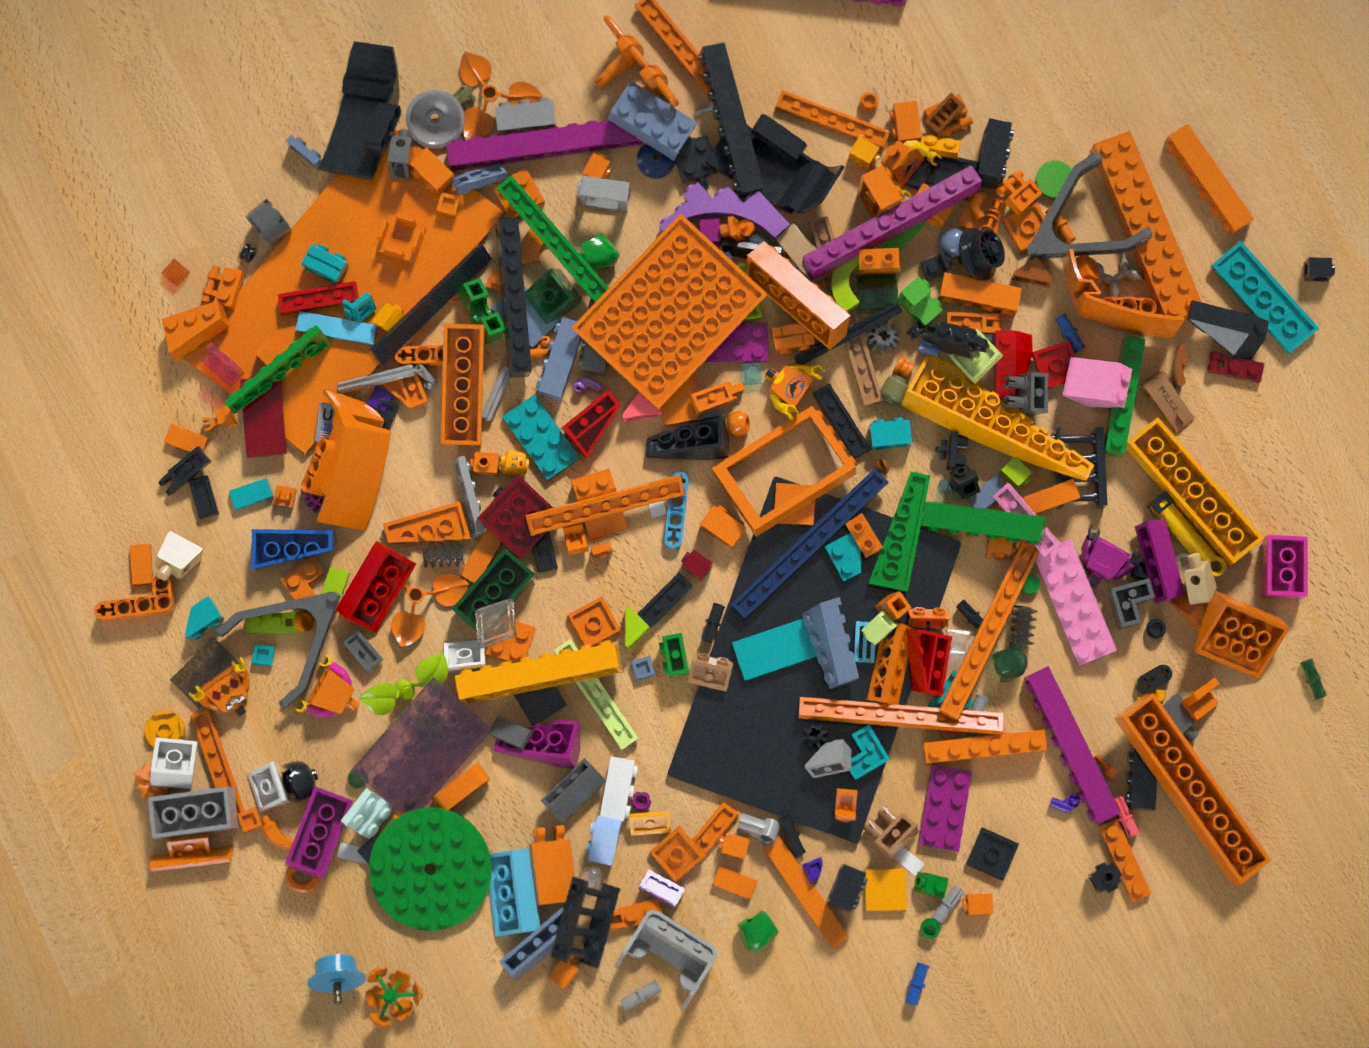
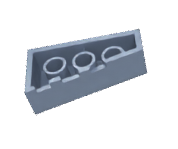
M840 597L819 603L802 613L803 623L808 629L811 644L815 648L817 660L823 669L824 679L830 689L851 683L859 678L854 654L848 648L850 644L849 634L844 632L843 623L846 622L844 614L840 615L838 605H841Z

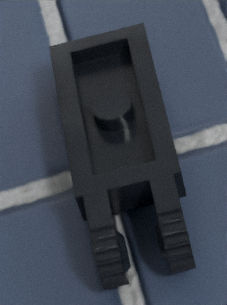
M197 446L169 469L168 473L158 483L160 486H163L172 478L175 480V483L166 490V494L170 496L212 461L203 449Z

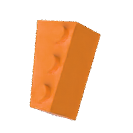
M218 301L162 319L168 352L177 362L181 361L182 357L190 351L194 352L197 350V346L206 340L210 341L229 328L226 310Z

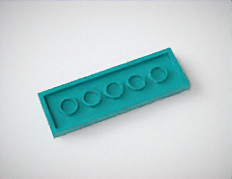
M1242 241L1238 242L1210 266L1254 316L1269 321L1267 331L1288 355L1320 329Z

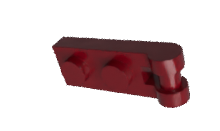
M1210 352L1209 359L1211 361L1210 365L1207 366L1208 373L1261 383L1265 363L1224 355L1219 352ZM1218 361L1223 362L1222 368L1218 366Z

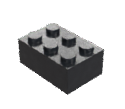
M989 118L976 170V173L982 180L980 187L996 190L1005 178L1007 171L1005 166L1011 148L1007 147H1010L1014 135V130L1011 129L1012 122Z

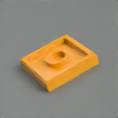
M906 869L864 870L866 873L865 878L868 879L865 886V911L907 910Z

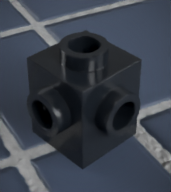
M968 465L959 467L949 473L951 481H949L950 487L953 492L959 494L962 500L981 492L978 484L979 477L976 471H972Z
M1103 862L1094 867L1096 871L1088 874L1097 893L1105 890L1109 893L1119 888L1117 884L1122 882L1120 879L1122 874L1113 863L1107 865L1106 862Z

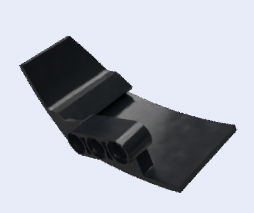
M765 114L760 115L753 128L748 126L764 185L762 195L772 205L789 214H792L794 210L802 214L820 205L845 167L843 165L828 167L817 160H813L803 153L807 148V144L802 139ZM720 138L706 163L734 181L733 176L728 172L727 164L729 161L728 157H725L723 154L722 146L724 142Z

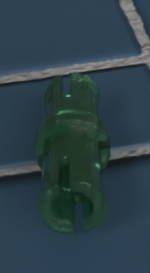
M1313 658L1301 662L1300 664L1307 678L1305 681L1307 684L1309 683L1314 699L1318 700L1328 696L1321 681L1322 677L1316 670Z

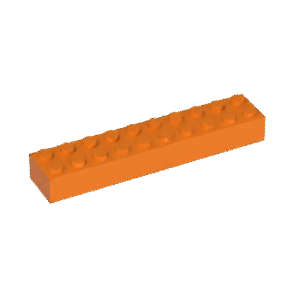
M1128 131L1095 143L1090 152L1091 154L1099 152L1102 156V163L1097 166V169L1126 238L1132 237L1146 227H1149L1153 233V237L1132 250V253L1149 294L1156 303L1157 313L1170 316H1184V320H1186L1190 302L1192 300L1202 301L1131 132Z
M1154 693L1143 695L1114 718L1231 885L1243 884L1271 861Z

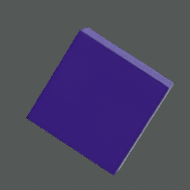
M375 386L367 404L376 409L380 398L391 402L394 395ZM382 404L380 410L385 412L388 405Z

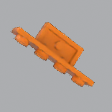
M208 833L167 837L166 843L169 853L151 855L149 869L152 872L223 864L232 861L233 849L232 846L212 848Z

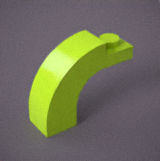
M859 256L834 269L830 280V296L837 305L845 308L848 313L857 308L859 300L849 286L850 275L859 269Z

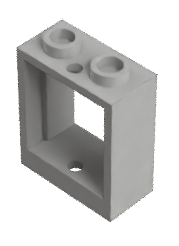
M583 176L582 182H578L577 193L578 199H581V206L628 212L630 182Z

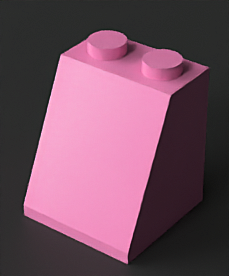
M1071 357L1063 396L1088 408L1124 407L1132 369L1117 362Z

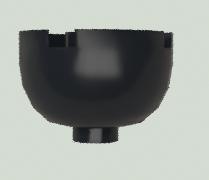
M294 761L282 765L281 768L285 769L282 772V777L288 794L293 793L295 798H292L293 802L298 803L309 798L316 786L315 781L318 780L315 769H310L302 761Z

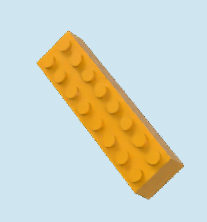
M1156 418L1127 442L1126 450L1157 486L1171 496L1174 500L1173 504L1219 557L1225 560L1229 568L1264 539L1159 418Z
M603 641L599 643V646L591 647V645L580 646L579 650L576 651L565 649L559 651V654L552 656L551 653H545L533 660L531 657L519 659L518 663L512 664L511 661L502 662L499 664V667L492 668L491 665L480 667L479 671L463 670L460 671V675H455L459 700L465 704H471L622 673L623 667L620 651L616 644L611 643V641Z

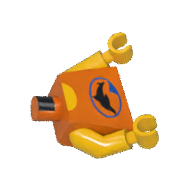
M916 140L906 141L905 143L896 141L894 145H890L886 149L887 154L882 158L881 164L885 170L888 169L892 174V182L895 187L902 188L925 160V156L934 166H937V164L933 162V158L936 156L940 159L942 158L934 151L929 152L926 146ZM900 189L902 194L911 197L910 192Z
M790 365L784 366L779 373L770 367L764 377L773 382L769 392L774 407L783 414H786L790 420H793L791 413H799L797 406L813 384L814 377L812 376L821 380L822 377L818 373L820 371L825 372V369L820 365H815L814 367Z

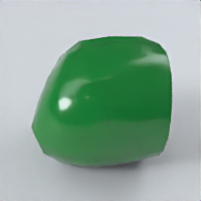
M603 233L580 244L583 252H579V254L594 271L614 266L620 257L618 249Z
M763 910L752 918L743 919L737 925L741 939L749 952L764 950L779 933L769 915Z

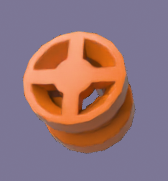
M901 356L892 373L898 374L907 380L915 364L907 362Z

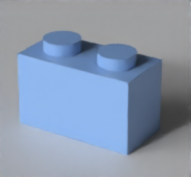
M598 816L596 823L592 822L589 834L593 835L592 841L588 840L586 852L589 853L588 861L612 866L622 821Z

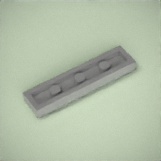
M465 456L457 457L453 465L473 538L480 537L485 532L486 527L477 519L480 515L481 504L475 496L476 486L470 477L471 467L469 462L466 461Z

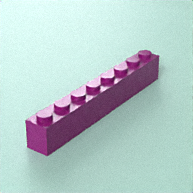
M1047 666L1024 678L1026 681L1024 686L1027 692L1032 693L1035 699L1033 700V705L1037 711L1041 712L1043 716L1041 720L1045 729H1049L1052 737H1050L1051 742L1055 748L1058 747L1061 753L1059 758L1063 766H1067L1070 771L1068 774L1069 779L1073 785L1076 784L1079 790L1077 795L1081 803H1085L1088 808L1086 813L1089 820L1099 824L1120 814L1116 802L1050 667Z

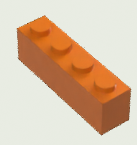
M944 273L938 300L947 305H954L956 303L966 309H973L975 307L980 308L982 312L992 313L994 311L999 312L1002 316L1011 317L1012 315L1015 316L1018 311L1022 288Z

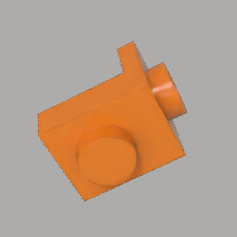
M582 522L562 527L569 556L589 551Z
M837 789L835 819H839L842 822L856 820L857 790Z

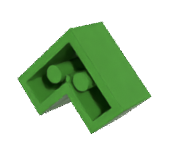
M918 276L900 292L897 302L916 322L921 323V327L927 328L929 323H932L942 314L943 309L941 303L936 298L932 299L930 296L932 291L930 284L925 279L921 280Z

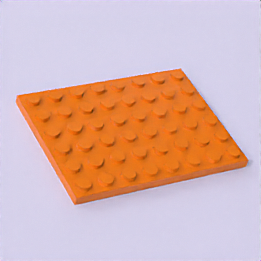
M680 213L572 326V330L659 410L762 302L767 293Z

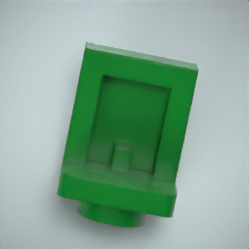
M917 872L914 881V892L945 898L949 878L931 873Z

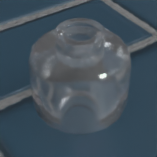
M595 866L583 868L577 877L589 881L588 887L601 889L603 883H605V879L601 875L602 871Z

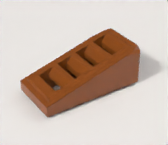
M950 93L924 122L939 135L965 108V105ZM949 101H951L957 107L956 110H954L948 104ZM944 107L952 113L950 116L943 110ZM939 112L947 119L945 122L937 116ZM935 118L941 126L938 127L931 120Z

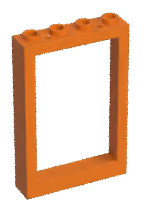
M813 406L712 468L715 478L756 537L857 474L856 466L858 465L855 459L846 454V447L843 442L836 440L833 428L824 423L825 418L820 410L816 411ZM812 419L844 466L760 518L728 470Z

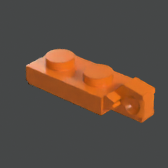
M726 381L693 393L689 397L696 414L732 402L737 399L736 395L742 393L745 388L742 382L731 385V382L727 383Z

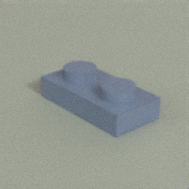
M290 135L286 140L288 146L316 170H319L321 155L314 149L310 151L305 147L307 144L301 138H294Z

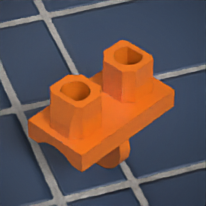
M733 216L727 218L728 223L720 225V232L723 238L727 237V239L748 242L745 237L752 235L755 230L752 221L744 219L740 222Z
M145 763L140 770L136 769L134 772V781L139 783L137 789L142 791L141 798L146 799L149 795L156 797L157 793L168 795L170 787L150 785L152 765Z

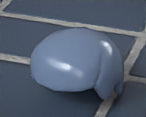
M957 228L946 229L938 239L940 252L944 251L945 256L948 255L950 258L960 257L959 239L962 231Z

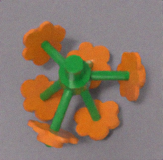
M377 967L370 971L367 976V983L379 982L382 988L376 985L366 991L367 1005L372 1006L375 1010H379L384 1005L381 1013H369V1017L374 1025L378 1027L391 1025L390 1018L384 1015L389 1004L392 1003L393 1018L404 1021L407 1016L412 1014L413 1003L410 1000L406 1001L404 998L398 1002V998L413 996L415 1005L419 1006V1001L423 999V990L417 982H414L413 992H396V990L404 992L406 988L411 986L409 981L411 977L408 973H402L401 970L391 973L389 980L391 981L392 989H388L382 980L388 968Z

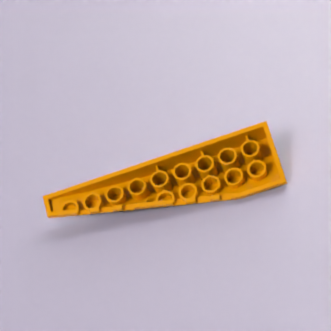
M926 355L906 391L901 403L902 407L1004 454L1087 481L1094 466L1091 462L1076 451L1068 450L1064 446L1065 443L1059 439H1053L1048 435L1046 429L1043 427L1038 428L1033 424L1034 421L1017 408H1005L1004 402L1000 400L997 393L994 391L989 392L980 381L976 384L973 383L958 366L939 357Z

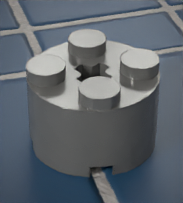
M266 198L248 213L246 219L252 226L256 227L260 237L271 245L292 230V228L289 227L290 225L277 209L272 207L273 204Z

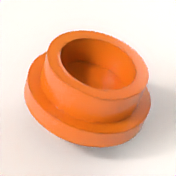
M865 93L859 100L861 109L866 112L876 110L879 104L878 97L873 93Z

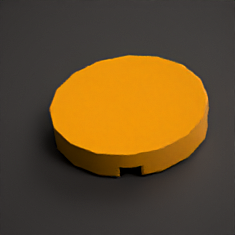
M162 710L154 713L145 724L144 734L147 742L152 747H155L156 738L183 740L186 727L183 719L178 714Z

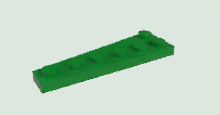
M317 325L309 328L300 339L292 342L287 350L278 354L269 365L262 367L252 379L245 381L239 390L231 393L224 403L236 414L268 391L272 386L271 383L282 381L286 378L289 370L293 368L297 370L302 366L301 362L309 356L314 358L328 348L331 342Z
M916 472L910 473L868 585L908 592L931 475Z

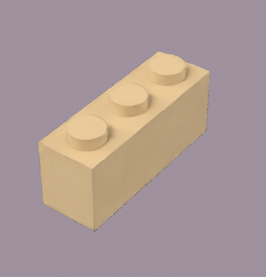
M792 224L776 239L780 244L778 247L782 248L781 252L783 254H788L791 257L790 263L796 269L799 268L806 278L811 281L802 267L804 255L817 248L799 226ZM834 270L828 272L827 274L811 282H814L817 285L820 284Z

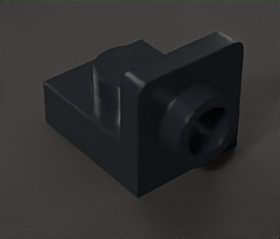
M944 251L939 252V255L920 262V267L927 282L943 276L944 273H949L952 266L950 257L948 255L945 256Z

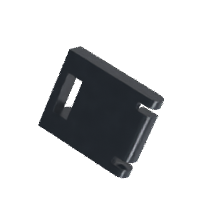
M936 156L933 158L935 159L933 162L937 166L929 163L925 183L932 187L969 166H972L976 171L978 161L959 157L952 159L942 156V159Z

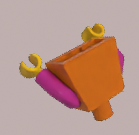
M325 655L324 657L328 660V663L324 665L319 662L322 668L325 669L308 701L298 700L303 703V708H295V710L303 713L306 712L318 718L333 717L336 713L342 714L345 708L355 712L359 706V701L351 697L354 688L351 687L352 681L347 671L337 663L332 662L331 658Z

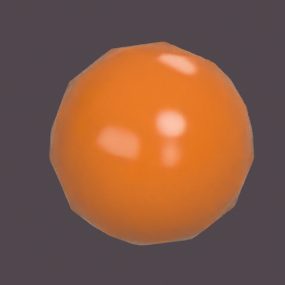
M735 411L728 416L726 424L730 433L742 436L749 431L750 419L748 414L742 411Z

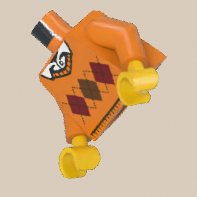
M240 657L241 662L239 664H234L232 661L231 667L202 687L196 686L197 693L191 694L189 692V695L203 707L215 712L222 710L225 713L232 709L237 717L247 712V709L242 701L248 697L247 692L250 689V678L243 658Z

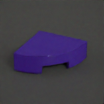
M821 857L801 865L809 884L816 881L821 874L823 867Z

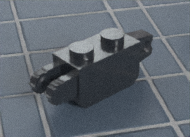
M941 321L939 324L929 323L927 329L931 333H923L922 339L925 342L936 345L937 349L941 352L966 358L972 357L975 351L987 353L990 347L988 340L978 335L975 329Z

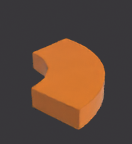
M531 229L527 232L521 243L522 265L539 262L540 252L544 246L543 242Z

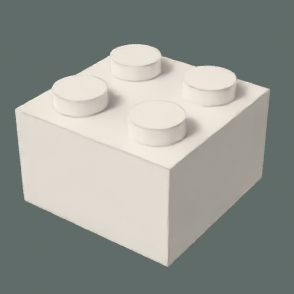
M156 738L150 785L192 789L197 741Z

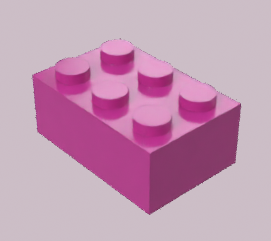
M1265 536L1262 540V598L1304 599L1308 596V537Z

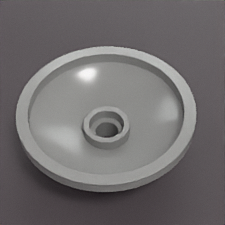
M442 90L422 92L408 106L406 112L407 129L410 131L412 138L424 147L433 149L444 148L447 146L446 143L458 139L464 128L465 117L462 106L448 92ZM437 114L438 118L436 120H432L431 115Z

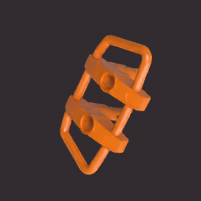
M605 15L603 20L618 39L615 44L622 55L611 63L597 78L593 79L596 85L602 89L630 66L634 67L638 64L642 69L639 74L646 83L642 88L655 96L662 93L672 107L678 106L679 101L667 87L668 78L658 65H650L643 57L644 48L634 36L625 35L609 15Z

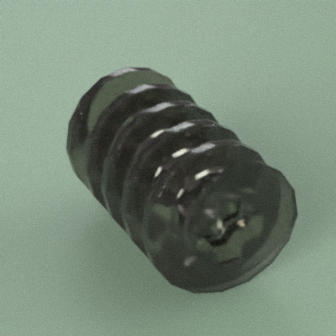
M451 541L450 547H447L446 542H443L442 548H440L438 543L435 542L434 548H431L430 543H427L426 549H423L424 568L428 567L429 562L432 568L436 567L437 562L440 567H443L445 562L448 567H451L453 561L457 567L461 561L465 566V553L462 541H459L458 547Z
M1014 605L1013 607L1017 610H1013L1012 615L1016 617L1011 619V623L1015 625L1010 626V631L1014 633L1009 634V638L1013 641L1008 642V646L1028 649L1027 646L1034 644L1028 638L1035 637V634L1029 632V630L1036 629L1030 623L1037 621L1031 615L1038 613V611L1031 607Z

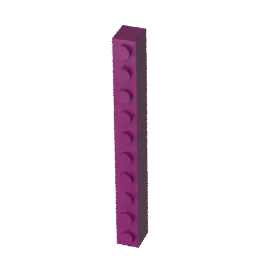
M606 119L603 122L592 120L582 125L571 123L566 125V127L560 128L558 126H550L546 130L530 129L524 133L513 131L503 136L493 134L489 138L472 137L467 141L456 139L446 143L449 166L452 172L487 167L497 163L502 165L643 145V141Z
M969 166L803 256L802 267L811 281H814L858 257L859 250L873 249L977 193L982 180L974 168Z

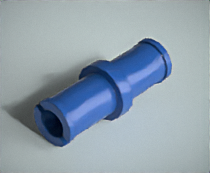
M1066 313L1055 319L1063 332L1062 336L1064 339L1070 340L1074 353L1086 347L1077 334V328L1073 327Z
M916 963L913 978L909 981L910 989L905 1000L906 1003L918 1006L922 988L924 989L926 985L924 981L929 968L928 965Z

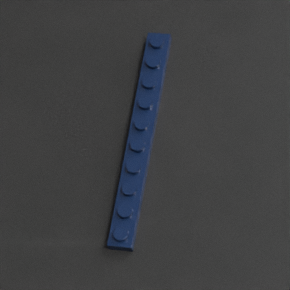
M874 468L734 600L731 606L743 619L747 618L889 482Z

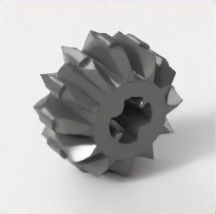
M885 321L884 326L880 324L870 329L871 332L867 333V337L870 340L867 343L868 345L874 344L873 351L879 348V354H882L885 349L887 354H890L891 348L897 349L896 343L900 342V338L897 336L900 334V331H893L895 324L888 327V321ZM882 334L886 335V341H882Z

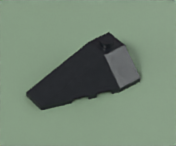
M1194 300L1190 302L1187 320L1200 331L1211 336L1216 344L1222 345L1227 349L1231 356L1248 360L1253 358L1265 341L1269 321L1254 315Z
M724 413L704 414L699 416L698 420L681 424V427L672 431L666 430L647 438L646 457L689 460L729 458V436Z

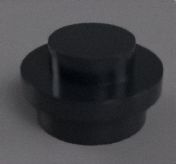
M1152 619L1146 625V632L1151 638L1159 639L1166 633V625L1160 619Z

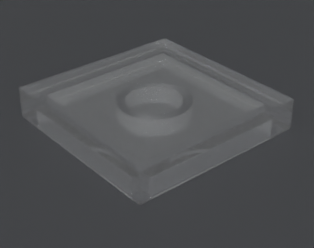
M511 598L476 610L477 642L480 648L516 636L514 601Z

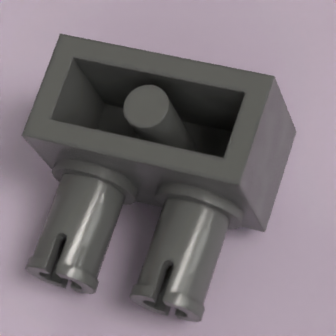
M1028 372L1019 374V377L1009 375L1004 377V381L1008 382L1004 383L1005 388L1018 389V396L1006 395L1003 401H1009L1008 403H1003L1005 408H1018L1022 413L1028 415L1048 413V373Z

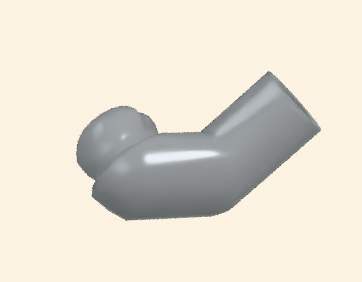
M417 364L414 371L426 381L424 388L428 391H433L434 387H437L436 379L422 364Z

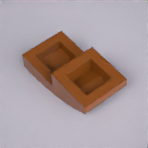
M1185 343L1177 348L1173 360L1172 376L1174 389L1183 387L1186 383L1182 367L1189 363Z

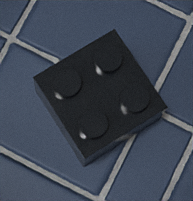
M842 864L826 903L846 912L857 909L860 898L857 897L860 890H864L868 881L865 878L866 873Z

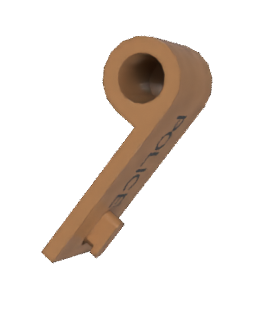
M1157 371L1140 384L1139 388L1147 399L1154 401L1173 430L1178 432L1192 421L1194 416L1169 382L1171 379L1167 373Z

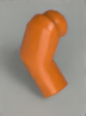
M983 191L973 194L969 204L976 221L985 218L981 205L987 196Z
M543 336L537 348L530 350L531 359L547 356L551 342L550 337Z

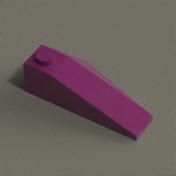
M555 720L549 724H535L534 727L527 728L533 734L523 750L499 739H496L495 752L553 766L574 768L577 765L580 754V723L576 721Z

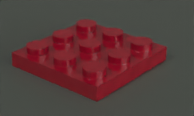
M517 474L477 519L519 559H522L546 533L543 532L531 536L525 515L553 507Z

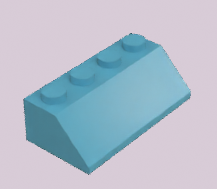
M530 849L509 850L491 854L492 878L489 893L495 937L535 931L540 927Z

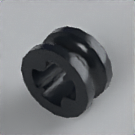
M249 243L246 244L241 250L239 258L241 260L245 259L246 263H250L257 253V248H251Z
M920 322L914 324L906 332L907 335H911L912 341L919 337L926 329L920 326Z

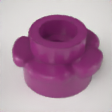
M636 792L631 800L633 808L640 812L645 811L646 808L651 806L650 796L646 792Z

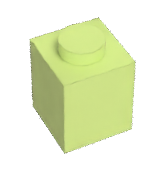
M882 611L862 629V632L869 642L876 645L897 624L885 611Z

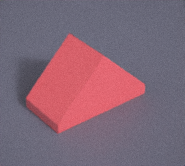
M638 392L622 414L623 422L659 417L662 416V408L658 410Z

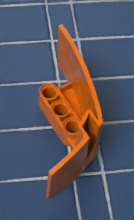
M1069 249L1063 259L1065 281L1074 307L1080 317L1125 332L1162 338H1173L1184 322V316L1155 314L1157 306L1155 301L1150 298L1105 297L1099 299L1101 291L1093 280H1086L1081 277L1073 249ZM1142 306H1148L1150 308V313L1144 312L1142 310Z
M324 390L323 394L335 410L332 421L333 429L329 439L322 438L318 441L302 481V490L305 493L319 496L325 495L317 518L318 522L365 531L380 487L391 433L389 430L382 428L384 420L378 412L363 400Z

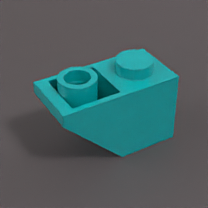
M207 596L191 607L185 636L189 640L201 638L204 635V631L209 628L214 629L222 623L221 620L224 617L211 597Z

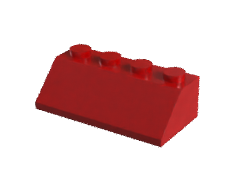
M375 541L338 604L336 611L346 619L373 632H377L415 568L416 563L394 549Z

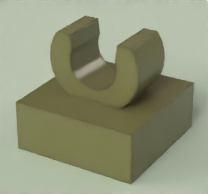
M462 85L453 94L461 106L466 109L470 108L466 103L468 98L476 101V97L472 95L474 90L469 85Z

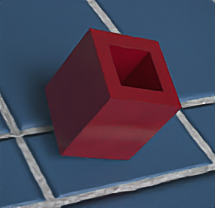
M694 549L691 553L687 552L681 560L683 562L682 569L701 582L713 566L712 561Z

